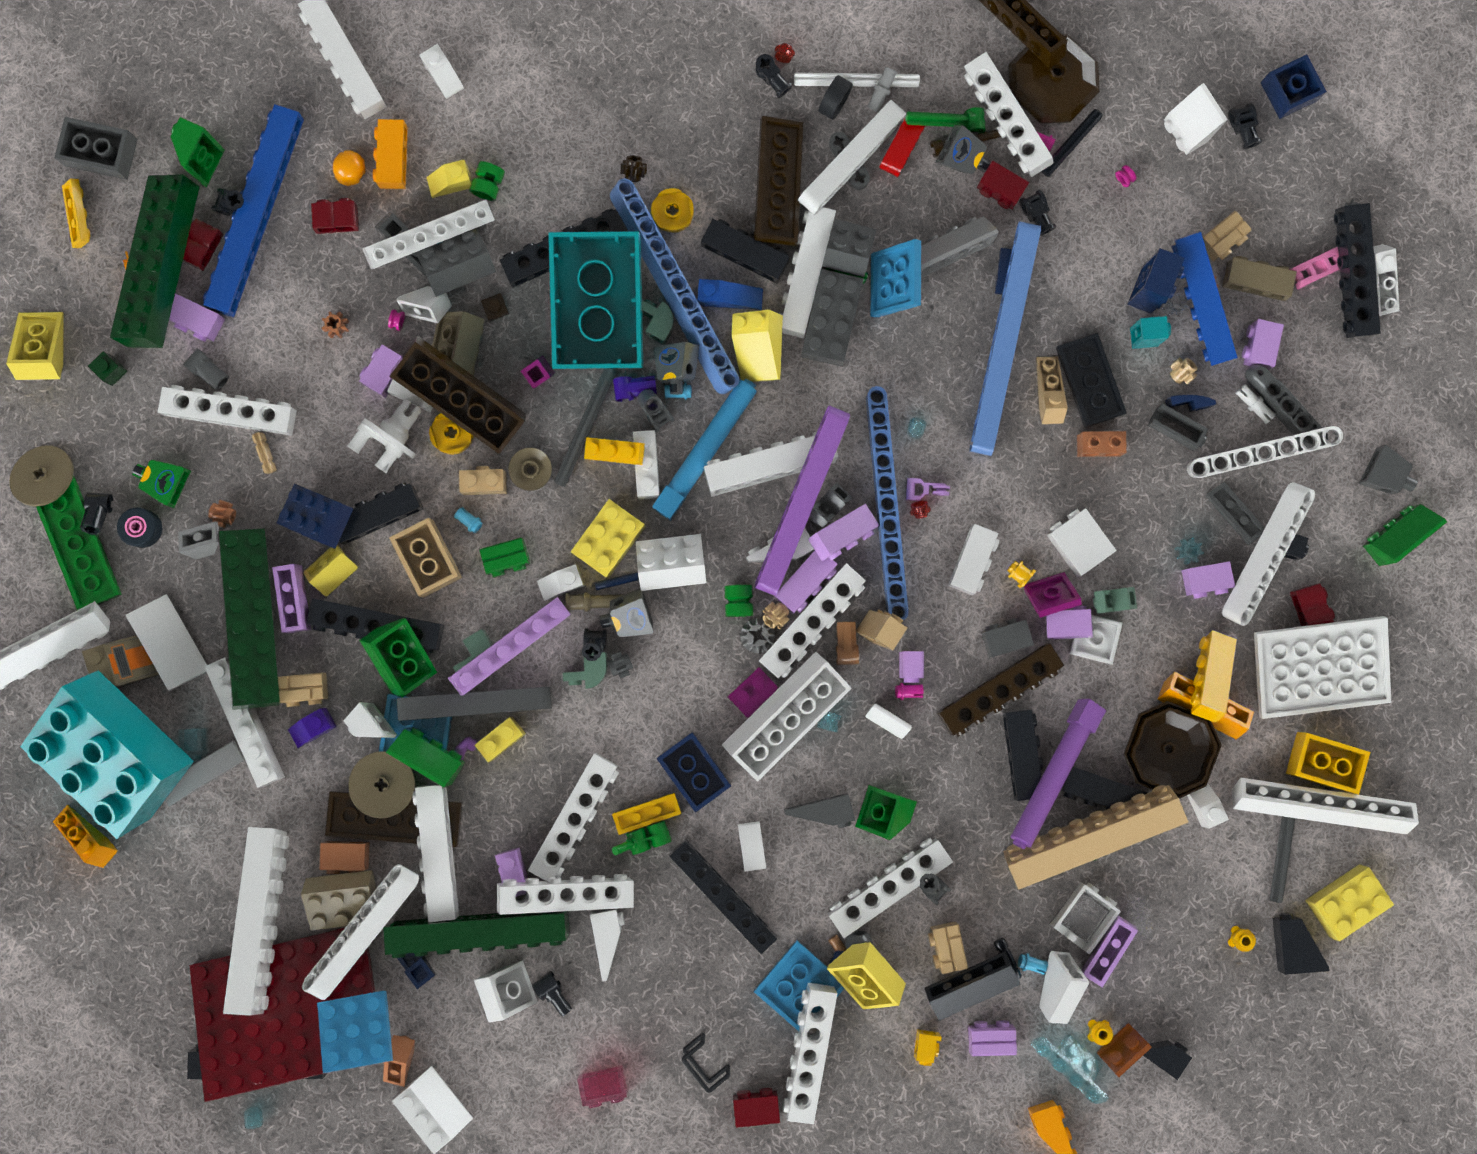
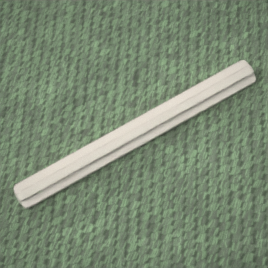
M794 73V85L830 86L834 78L839 75L852 82L853 86L874 87L875 84L878 85L882 74ZM896 74L891 87H919L920 75Z

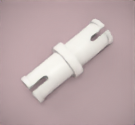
M1247 384L1242 385V389L1239 388L1235 394L1265 424L1270 422L1269 419L1272 420L1276 414L1263 402L1264 399L1261 396L1258 397Z

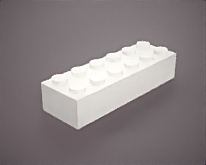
M814 432L813 436L809 438L804 436L791 439V443L784 444L783 441L773 443L769 449L762 450V447L750 450V454L741 456V453H736L728 456L729 459L720 462V459L708 461L707 466H704V473L711 497L800 473L817 432ZM837 450L831 464L836 463L838 459Z
M815 652L722 746L758 782L852 688L823 657Z

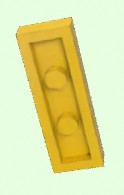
M70 178L62 185L71 244L72 248H82L90 240V230L87 228L86 223L87 211L83 206V189L80 187L79 179Z
M586 437L584 459L643 465L645 443Z
M674 792L612 813L618 834L621 835L680 815L682 812Z

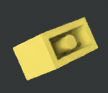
M509 717L474 746L487 762H492L526 733L513 717Z

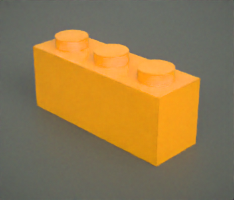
M378 119V127L374 128L377 148H374L373 151L374 160L376 161V169H373V181L376 182L380 189H406L408 127L404 120Z

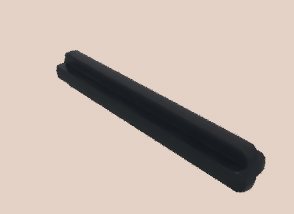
M1094 109L1053 154L1054 163L1042 170V174L1050 177L1100 121L1103 114L1098 109Z

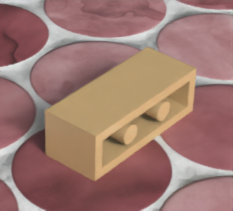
M878 609L877 612L872 610L867 612L856 632L876 645L894 650L907 627L901 624L903 620L900 617Z

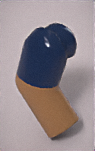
M837 934L828 939L835 950L834 957L831 958L829 963H832L846 951V947Z

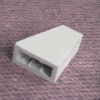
M1051 951L1049 954L1039 1007L1045 1018L1051 1023L1068 1024L1090 983L1073 957L1067 952Z

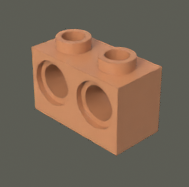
M1126 431L1081 432L1077 435V457H1120L1127 453Z

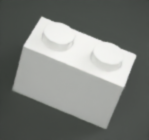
M523 960L489 972L474 980L488 1022L505 1020L537 1003Z

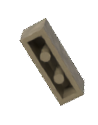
M1236 256L1227 262L1222 287L1286 301L1292 296L1297 271H1292L1287 266L1275 267L1265 261L1253 262L1249 261L1246 257Z

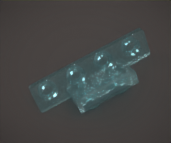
M1067 1035L1058 1049L1044 1036L1036 1038L1031 1042L1037 1053L1052 1063L1054 1069L1066 1076L1069 1082L1074 1087L1080 1089L1090 1102L1099 1104L1109 1099V1096L1094 1083L1103 1064L1073 1036Z

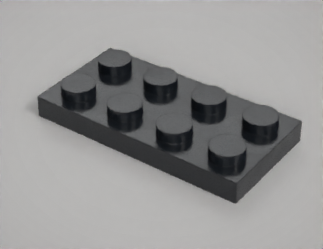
M1098 333L1056 347L1084 428L1127 414Z

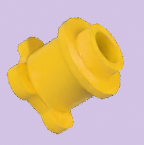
M1022 560L1020 562L1014 561L1007 569L1009 572L1008 577L1016 580L1019 583L1017 585L1019 588L1024 587L1036 572V570H1029L1023 565Z
M1238 926L1231 928L1232 934L1231 938L1228 939V945L1236 947L1242 952L1251 951L1256 944L1255 935L1249 929H1240Z
M1094 1019L1089 1020V1034L1087 1038L1098 1045L1110 1043L1113 1038V1030L1107 1020H1102L1101 1022Z

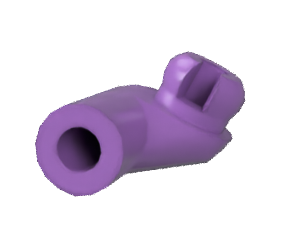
M472 737L464 738L455 747L454 751L462 755V760L467 749L470 751L476 749L474 745L478 742L475 739H471Z

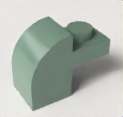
M648 299L642 300V314L652 319L645 331L646 336L666 345L674 328L671 309L663 301L656 308V304Z
M1127 587L1095 591L1093 605L1097 614L1138 609L1135 588Z
M480 629L462 640L471 656L453 666L455 672L493 645L485 630Z
M602 652L601 657L596 661H588L584 657V671L562 673L563 681H568L570 686L582 685V680H585V689L596 687L604 680L607 674V653Z

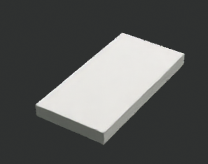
M167 594L126 614L128 621L169 692L206 673L205 666L207 664Z

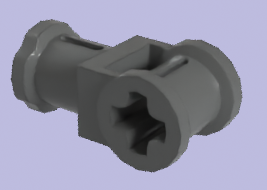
M932 873L924 874L920 879L922 892L936 906L943 895L952 890L938 876Z

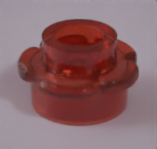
M782 43L775 47V58L779 62L789 63L793 56H795L794 49L787 43Z
M921 500L911 504L910 514L914 515L917 519L927 517L931 511L928 502Z

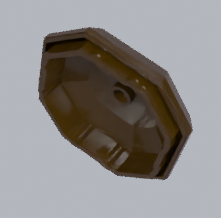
M1062 34L1068 40L1066 56L1052 67L1048 68L1027 47L1008 65L1009 89L1018 103L1039 123H1071L1100 92L1098 61L1068 34ZM1053 71H1058L1060 75H1055Z
M1165 701L1138 714L1123 756L1136 784L1152 790L1160 785H1169L1180 799L1207 786L1222 744L1210 720L1191 714L1190 709ZM1167 745L1172 747L1170 752L1165 751Z

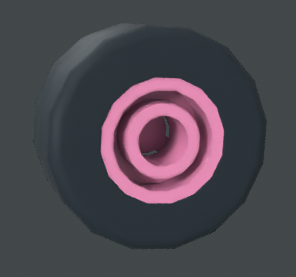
M138 507L123 512L117 522V533L120 539L127 545L139 548H146L155 544L161 537L163 530L162 522L158 515L150 510Z

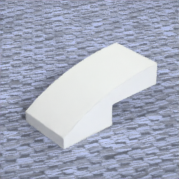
M760 821L738 824L744 871L766 869Z

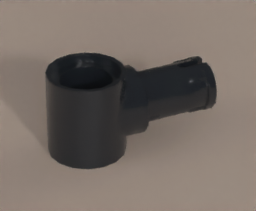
M549 971L532 984V987L542 1001L546 999L547 1002H551L563 1017L571 1011L572 1007L561 994L562 990L560 988L562 985L560 981H556L553 977L554 973Z

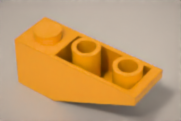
M66 805L53 821L84 863L104 868L118 851L105 835L69 805Z
M1053 1100L1028 1108L1035 1131L1056 1154H1077L1075 1148L1071 1149L1069 1143L1072 1140L1069 1128L1064 1127L1062 1122L1065 1115L1061 1105L1057 1106Z

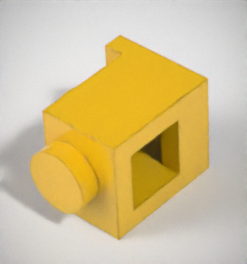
M917 1029L914 1058L916 1061H919V1064L932 1066L934 1058L938 1057L939 1043L937 1041L942 1039L939 1032Z

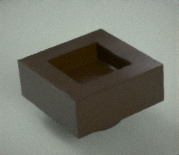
M501 293L481 300L489 322L509 314Z

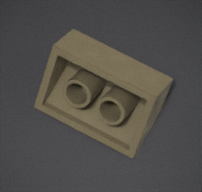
M464 311L447 312L439 323L436 324L432 346L474 376L480 338L484 329V319Z

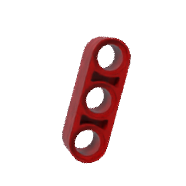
M904 119L879 168L898 178L926 126L908 125Z

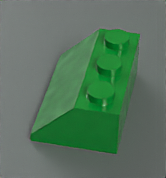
M180 117L178 122L173 125L170 136L179 162L203 187L207 188L225 149L204 127Z
M1422 504L1415 506L1407 505L1400 510L1399 513L1401 515L1397 519L1392 518L1383 524L1384 529L1378 533L1376 531L1366 538L1368 542L1363 547L1379 566L1398 563L1446 524V519Z
M406 618L378 627L359 640L393 695L403 698L438 673Z
M415 727L404 729L387 750V754L442 787L452 785L465 764V761L461 759V754L454 750L448 752L442 748L443 744L433 738L431 741L423 737L425 733Z

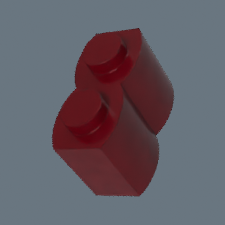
M340 198L335 202L319 199L316 203H311L312 229L316 234L359 231L358 206L350 198Z
M196 218L191 223L183 262L204 271L224 234L219 229Z
M1320 583L1290 592L1301 626L1334 622V611L1327 605V590Z

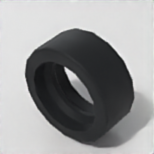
M837 75L828 87L818 111L834 120L844 106L853 83Z

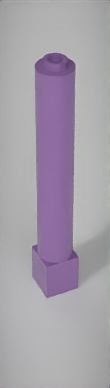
M1091 699L1077 700L1066 721L1069 723V726L1011 835V838L1014 840L1013 844L1021 849L1031 848L1089 734L1096 732L1106 712L1105 709Z

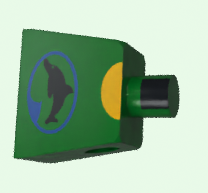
M150 460L147 467L137 464L133 469L132 475L141 479L138 485L139 489L162 504L175 508L191 470Z

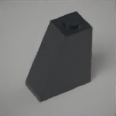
M1280 913L1279 917L1272 918L1279 972L1288 975L1329 971L1328 964L1302 919L1293 916V913Z

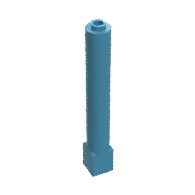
M748 379L744 381L739 380L738 385L733 388L668 486L666 485L653 504V510L670 521L673 519L685 501L686 496L703 473L704 466H707V462L711 461L757 393L756 385Z

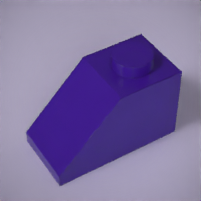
M320 708L300 719L288 731L299 749L337 726L328 709Z

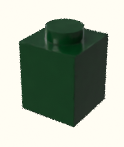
M104 351L88 365L103 382L111 386L127 372L112 355Z

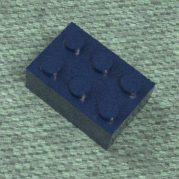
M1159 248L1142 266L1127 305L1150 314L1156 309L1159 310L1162 304H1166L1168 298L1171 299L1176 291L1177 286H1174V284L1184 271L1185 266H1182L1184 257Z
M294 483L276 523L336 549L353 508Z
M691 732L656 758L695 813L731 787V783L694 732Z

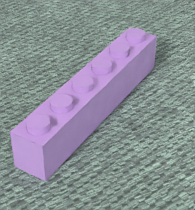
M558 597L553 599L448 677L449 681L461 696L466 694L571 614Z

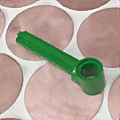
M981 107L967 109L964 114L907 112L905 122L908 125L946 127L962 125L970 132H978L979 134L986 131L984 108Z

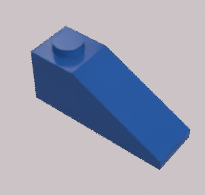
M699 279L697 301L702 307L762 310L763 288L722 280Z

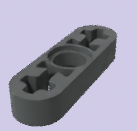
M836 132L830 137L829 147L835 158L842 151L839 145H834L835 139L843 140V149L850 143L847 135L842 132ZM864 165L857 170L860 177H865L862 184L859 181L855 182V173L848 180L854 189L862 190L869 183L870 176Z

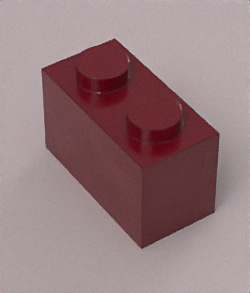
M992 161L980 180L977 189L980 190L979 192L982 196L986 198L992 197L997 200L998 205L1002 208L1013 210L1030 182Z
M762 1088L757 1093H750V1090H741L737 1092V1095H733L736 1128L780 1123L777 1090L773 1091L772 1088Z

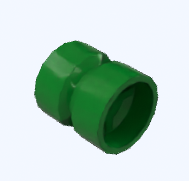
M480 161L475 171L477 178L472 180L469 192L476 197L494 202L499 192L497 185L502 183L505 171L492 163Z
M752 585L724 586V596L728 600V603L725 604V617L754 616L753 603L750 602V599L753 598Z

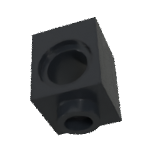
M1296 534L1284 557L1295 561L1303 559L1309 550V545L1307 544L1309 538Z

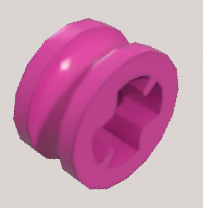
M1124 165L1121 170L1115 173L1117 180L1124 187H1129L1130 182L1136 181L1134 171L1127 165Z
M393 309L389 316L388 327L391 329L396 327V330L400 331L405 320V312L397 313V310Z

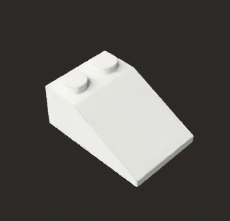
M1203 83L1168 113L1164 119V125L1166 130L1176 138V145L1179 150L1184 151L1187 155L1206 144L1228 119Z

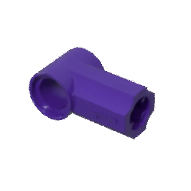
M624 376L613 379L616 402H622L623 399L634 400L645 389H650L657 395L655 376L639 378Z

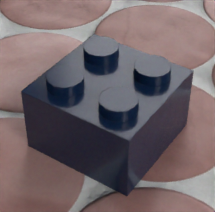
M1307 54L1269 72L1260 82L1279 119L1317 102L1327 92Z

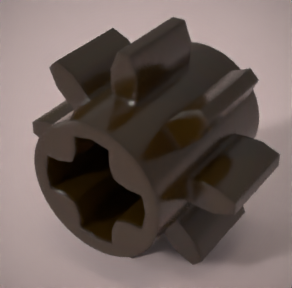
M627 156L620 166V174H625V178L632 182H639L641 177L644 178L645 174H647V164L642 163L640 156Z

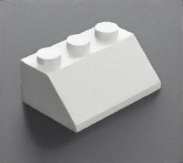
M432 1066L399 1092L392 1100L393 1104L433 1154L451 1141L473 1119Z

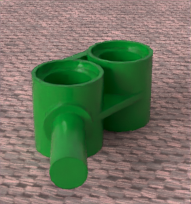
M665 820L654 825H648L646 828L643 827L637 831L626 833V842L614 846L612 853L618 855L631 850L632 855L651 849L652 846L655 848L672 842Z

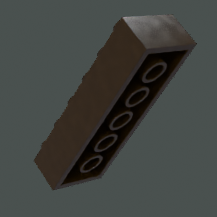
M418 335L392 368L389 375L390 378L498 454L502 452L526 420V413Z

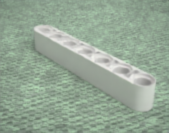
M890 100L807 187L798 201L814 215L817 214L897 129L898 123L904 121L906 112Z
M1329 426L1196 458L1188 463L1187 472L1191 477L1203 478L1335 446L1342 441L1343 432L1339 427ZM1329 430L1335 434L1333 442H1329L1326 439V433ZM1307 435L1313 440V444L1309 448L1303 444V440ZM1284 441L1289 442L1291 445L1288 453H1284L1281 450V444ZM1262 446L1266 447L1269 451L1266 458H1261L1259 455V449ZM1241 451L1247 456V460L1243 464L1237 461V454ZM1218 457H1222L1225 461V466L1222 469H1218L1215 466V460ZM1196 462L1203 465V472L1199 475L1193 471V465Z
M1294 482L1287 486L1224 605L1222 614L1225 618L1242 626L1250 622L1314 501L1315 491Z
M400 864L394 866L307 975L302 989L321 1000H325L414 890L419 881V875Z

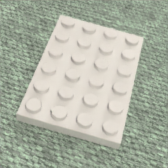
M1381 616L1254 632L1258 710L1261 719L1391 703L1387 617Z

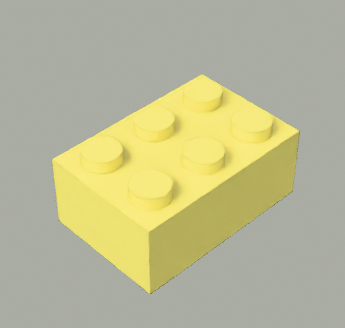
M608 499L571 550V553L608 579L646 526L612 500Z
M1360 864L1305 900L1328 936L1339 942L1394 906L1370 867Z

